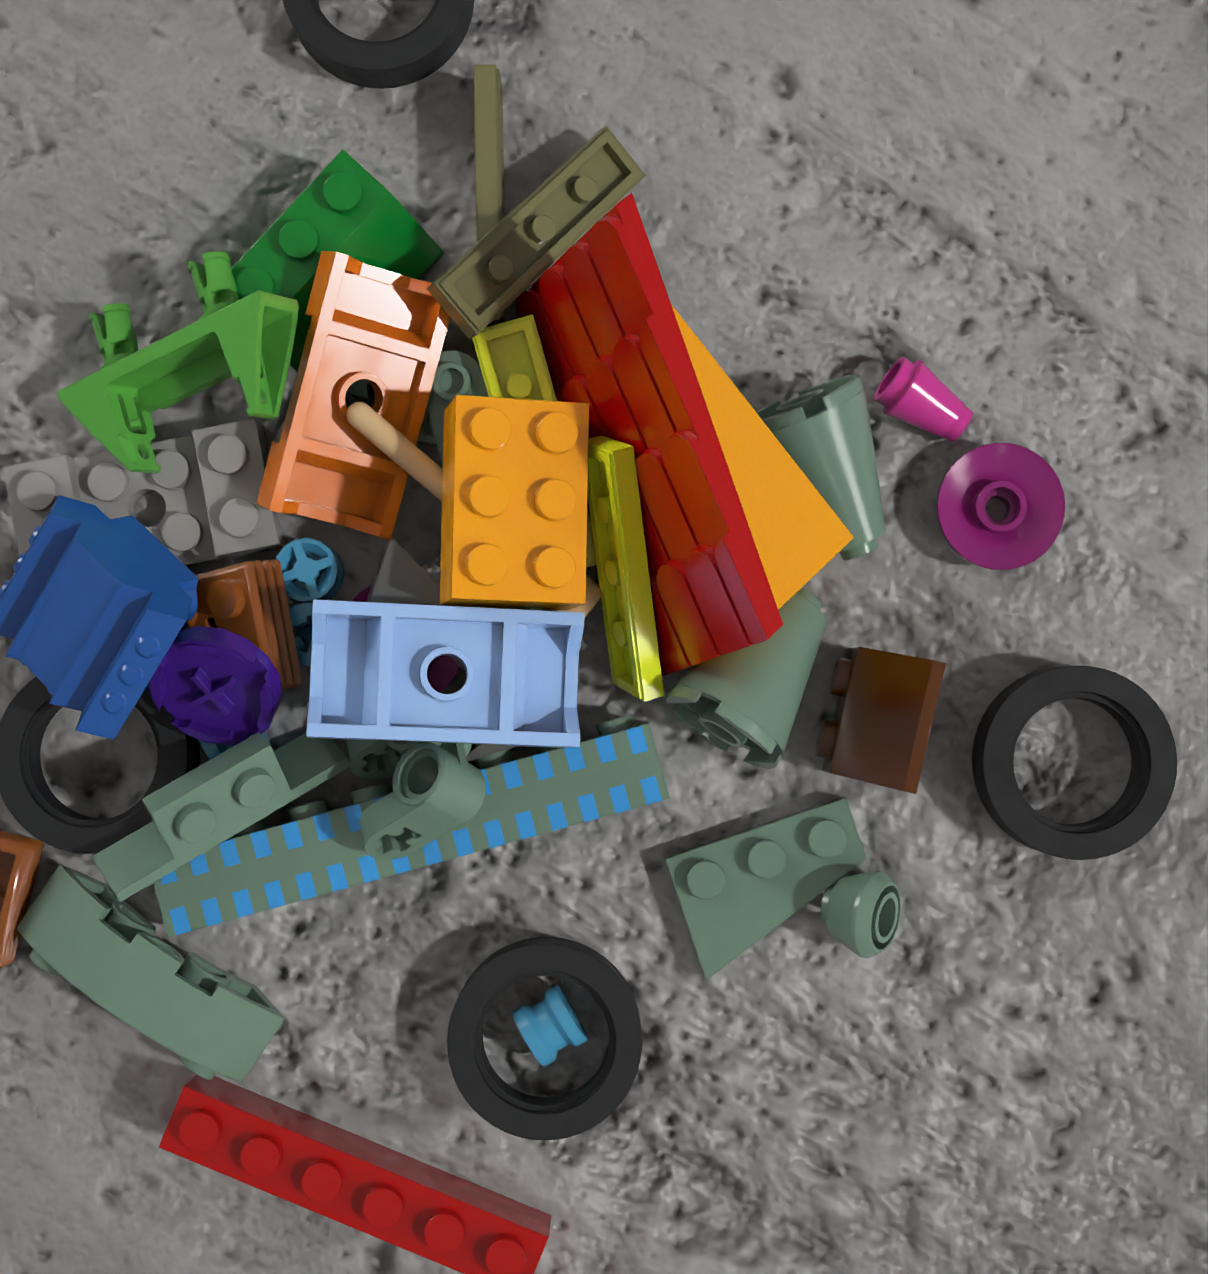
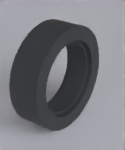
M282 0L301 44L316 63L330 74L345 82L379 89L409 85L431 75L442 67L463 42L474 10V0H435L427 17L415 29L392 40L373 42L353 38L334 27L320 10L319 0Z
M1051 667L1035 671L1017 679L991 702L982 716L974 737L972 772L975 787L984 808L994 822L1010 837L1025 846L1055 857L1071 860H1090L1107 857L1125 850L1141 840L1156 825L1165 812L1175 787L1177 752L1174 737L1165 715L1150 695L1136 683L1116 672L1098 667ZM1069 698L1089 701L1112 715L1123 729L1131 752L1130 776L1121 797L1101 816L1078 824L1055 823L1035 811L1023 797L1018 787L1013 765L1017 739L1029 719L1045 706Z
M35 677L12 699L0 721V794L17 822L37 839L61 850L82 854H97L153 821L142 799L199 766V739L184 734L171 724L174 716L164 706L159 711L151 699L149 690L143 692L134 707L142 713L149 723L156 741L157 766L151 785L144 796L133 807L118 816L94 818L79 814L66 807L55 797L43 776L40 761L42 739L48 724L62 707L49 704L52 695L47 691L45 685Z
M535 937L514 942L499 949L473 971L462 988L451 1013L447 1035V1051L453 1078L461 1094L473 1110L488 1123L508 1134L530 1140H558L581 1134L595 1127L610 1116L622 1103L631 1089L639 1069L642 1052V1031L639 1010L630 986L619 970L607 958L596 950L573 940L557 937ZM534 976H556L578 984L597 1001L608 1024L609 1045L600 1068L583 1086L561 1096L536 1097L512 1088L494 1071L484 1049L483 1024L485 1015L493 1001L512 984Z

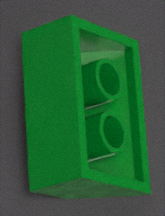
M343 149L231 268L239 300L258 290L297 300L299 310L290 366L296 372H298L312 318L305 315L321 251L343 253L365 264L421 280L444 255L443 250L399 201Z

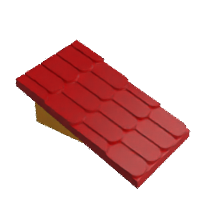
M630 193L597 221L551 267L544 271L529 288L520 294L516 303V316L518 319L533 314L557 401L589 403L588 439L602 435L634 447L661 674L665 676L688 668L691 665L694 666L717 658L720 655L723 656L749 647L751 644L754 645L768 640L783 626L779 609L854 537L671 304L633 194ZM587 496V511H588L589 518H590V511H589V504H588V496Z

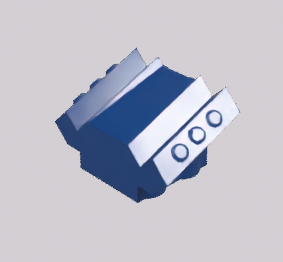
M59 495L42 525L34 529L29 538L30 546L26 553L20 554L14 564L13 576L10 580H6L0 589V636L13 639L5 657L19 660L45 685L47 691L52 695L49 704L82 711L75 731L114 740L142 693L149 690V681L181 630H185L188 621L195 616L198 605L196 587L199 578L133 515L109 519L96 505Z

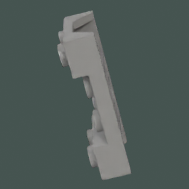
M253 418L192 430L193 435L153 442L152 446L156 462L161 467V471L156 474L131 472L110 451L75 458L61 455L4 466L3 472L19 556L22 553H26L30 546L29 538L34 529L42 525L59 495L96 505L109 519H115L131 515L135 517L134 507L137 500L148 492H158L163 497L166 511L159 523L145 528L186 567L282 549L287 543L277 513L256 504L266 466L267 437L265 426Z

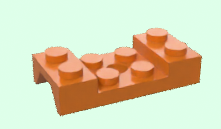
M321 251L305 315L312 317L280 441H272L256 504L270 511L297 514L349 527L388 540L392 538L408 473L349 424L346 417L348 408L345 396L352 383L361 379L367 380L375 391V402L372 409L414 445L417 444L450 321L448 313L426 289L432 284L431 282L410 278L365 264L349 255L336 251Z

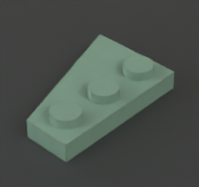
M840 797L665 857L706 980L867 859L845 797Z

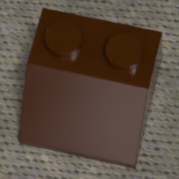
M864 647L850 648L848 659L838 657L830 684V694L839 696L833 721L823 720L815 752L816 757L825 758L822 771L916 794L946 663Z

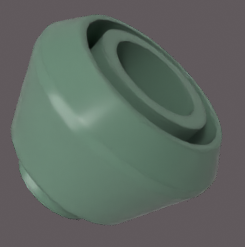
M883 871L844 876L837 881L835 886H830L826 890L821 902V919L827 924L828 932L834 939L859 957L871 958L885 951L896 935L901 916L900 890L891 877Z

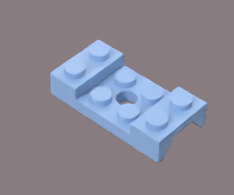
M313 600L310 691L306 737L556 748L580 747V728L577 713L578 662L585 613ZM439 656H453L463 664L466 671V680L459 691L452 694H442L434 690L429 684L427 668L430 662Z

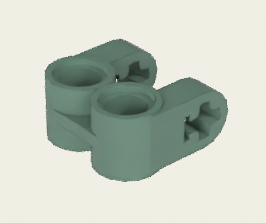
M345 739L351 771L356 776L365 779H379L393 775V792L366 808L359 818L365 851L371 857L377 859H396L407 856L453 828L467 823L476 815L483 804L486 794V780L479 769L467 762L466 756L472 746L470 743Z

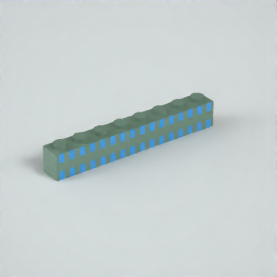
M633 714L596 724L599 736L580 741V747L577 748L536 747L538 753L513 759L510 749L474 759L475 767L482 772L486 780V794L483 804L476 815L467 823L453 828L417 851L401 858L377 859L367 854L364 847L359 818L366 808L390 793L387 782L349 792L352 804L328 811L326 801L322 799L288 809L291 820L289 822L266 827L265 820H259L213 847L210 851L201 854L153 883L167 937L670 799L650 724L647 722L636 725Z

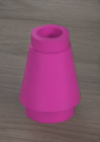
M905 357L898 359L886 373L874 395V400L884 406V414L936 436L943 437L949 442L955 441L962 434L973 415V411L966 407L921 360L912 363Z

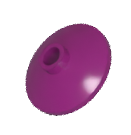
M1011 443L986 444L970 450L961 456L945 474L937 495V518L940 529L948 544L966 561L990 570L1016 569L1040 558L1057 539L1065 517L1064 491L1053 468L1034 451ZM990 498H998L1004 502L1006 514L1002 520H993L987 515L985 506Z

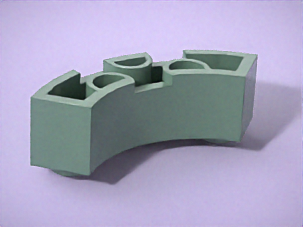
M61 864L16 928L33 948L29 957L37 966L53 975L63 976L108 1012L160 1045L180 1055L181 1062L190 1071L205 1079L211 1080L218 1073L242 1083L285 1020V1017L256 985L226 972L193 952H189L185 959H183L182 955L172 946L153 936L156 927L124 900L119 902L108 884Z

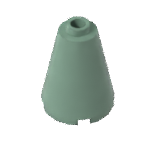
M854 374L810 387L798 392L799 397L782 405L777 401L756 412L854 538L839 552L842 560L858 558L875 550L878 547L876 538L886 530L866 389L860 376L855 377Z
M801 588L779 609L783 626L768 640L754 645L751 644L749 647L694 665L672 687L665 698L666 703H677L672 711L675 716L696 734L724 752H727L730 745L742 747L749 750L744 762L765 769L775 768L783 756L827 625V619L820 611L823 606L822 602L814 594Z

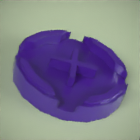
M196 626L181 630L148 683L151 699L159 711L164 706L174 716L171 724L180 731L206 743L230 746L237 745L249 738V736L258 732L262 734L269 729L283 697L280 675L269 657L247 638L223 628Z

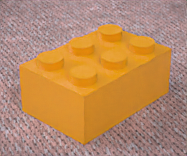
M456 395L445 408L439 606L571 610L586 604L589 403Z

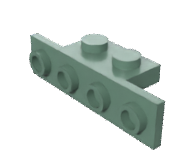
M258 732L144 797L142 801L153 821L93 855L92 858L119 902H122L201 854L210 851L213 847L245 828L266 818L274 811L306 792L322 785L330 778L349 768L350 763L332 739L307 738L306 733L273 751L269 742Z

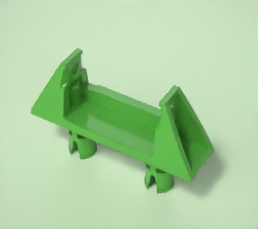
M213 251L203 253L204 264L190 260L187 263L204 311L199 320L141 350L137 346L138 341L131 321L129 305L123 303L108 304L102 306L104 315L92 312L88 315L90 323L94 328L100 352L104 358V365L100 367L99 371L57 391V396L87 430L131 472L156 474L161 471L160 465H157L151 442L155 438L151 412L157 409H166L232 376L234 380L242 385L248 404L246 411L249 416L274 419L279 416L293 350L299 305L297 300L260 290L239 300L230 267V258L226 252Z

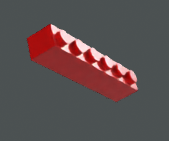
M196 1074L184 1085L158 1147L463 1274H534L549 1238L550 1214L216 1076L209 1080Z

